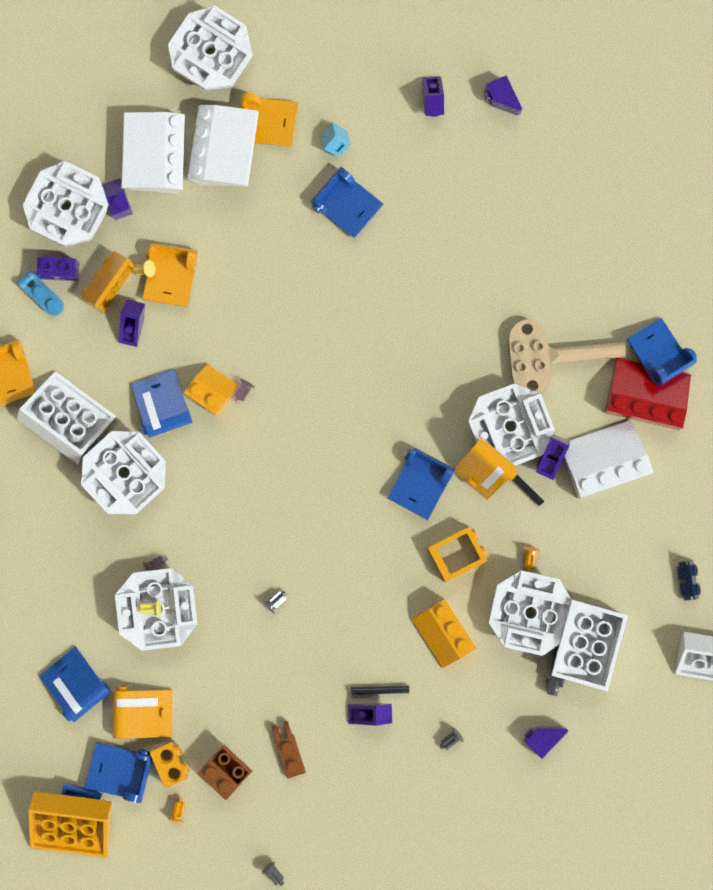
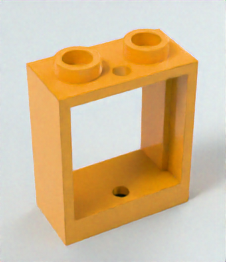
M467 527L427 548L444 582L487 561L485 557L488 554L483 546L480 547L476 540L479 537L474 528L471 530L470 527ZM467 534L479 559L450 574L437 548Z

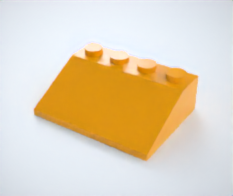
M34 791L28 809L30 848L108 857L112 801Z

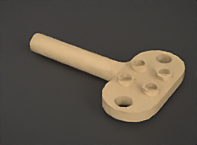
M534 320L518 322L509 333L508 342L513 384L516 383L527 388V383L534 381L537 383L536 392L542 393L548 387L551 378L550 366L554 363L622 358L626 356L624 342L551 348L548 345L545 329ZM530 325L532 328L531 334H524L522 326Z

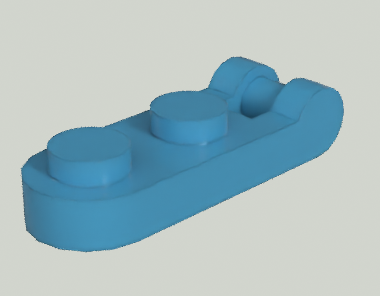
M29 269L26 272L27 275L16 283L49 315H60L64 310L62 300ZM33 280L36 284L30 288L28 284Z

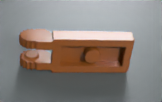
M284 722V729L288 737L282 739L277 725L272 726L287 779L306 773L289 722Z

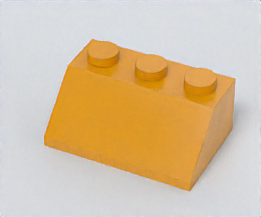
M115 251L106 256L103 262L104 266L101 270L98 269L95 272L93 282L90 286L87 285L82 292V299L103 314L132 273L133 267H135L128 258Z
M444 598L412 618V621L442 668L477 649Z

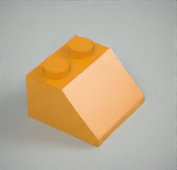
M207 364L195 376L184 394L218 417L239 385Z

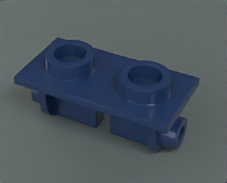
M693 560L688 561V565H686V561L678 562L679 580L686 579L687 582L680 583L681 597H683L684 601L691 600V596H693V600L699 599L701 588L700 584L696 582V576H698L697 565L694 564Z

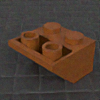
M224 744L197 774L222 798L227 800L253 770Z

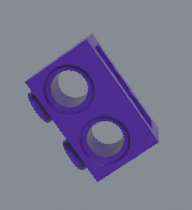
M38 256L36 276L42 280L79 282L80 263L74 258Z
M553 434L537 464L536 473L554 480L570 446V441Z

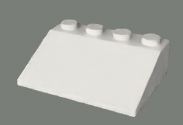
M199 105L188 180L200 186H248L259 112L219 105Z
M169 112L123 113L121 189L178 194L183 190L185 114Z
M54 372L19 409L17 420L79 465L83 457L100 440L116 416L60 374Z
M631 420L570 440V446L564 457L577 499L654 473L645 448Z
M571 600L551 676L608 691L628 615Z

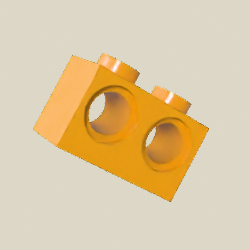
M174 741L150 751L164 788L188 778L189 768L186 762H182L180 755H182L181 749ZM163 750H169L172 753V758L165 759L162 756ZM177 768L180 773L179 777H172L170 769Z

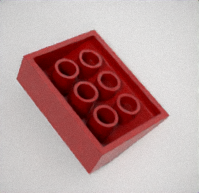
M616 358L604 413L675 430L683 429L688 407L691 374L680 373L663 385L658 386L651 380L641 363Z

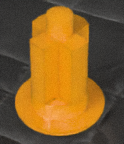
M534 547L523 548L526 550L524 567H527L526 571L528 572L531 571V568H535L537 552H540L539 549Z
M182 797L174 802L171 818H167L168 820L184 823L182 817L186 804L183 803Z

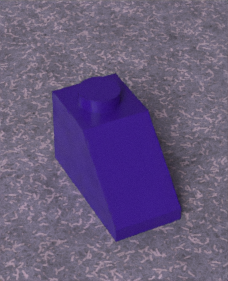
M507 75L486 84L483 94L486 101L490 102L492 107L516 116L521 114V104Z
M441 76L422 77L425 116L437 117L444 115V91Z
M121 178L103 184L106 199L114 219L118 220L132 215L133 211L125 189H121Z
M131 300L126 301L120 316L118 343L138 346L145 315L144 303Z
M348 704V724L378 726L392 723V704Z
M536 726L534 729L530 728L524 734L525 739L523 741L543 759L568 733V730L564 726Z

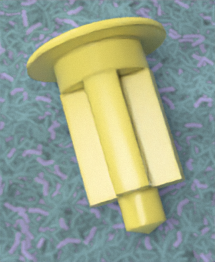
M147 260L143 264H136V267H133V272H135V275L152 277L156 272V267L153 261Z
M157 599L156 603H140L136 610L140 611L141 614H157L160 617L161 602Z

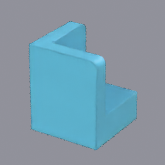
M333 122L321 135L323 148L337 157L350 145L348 132Z

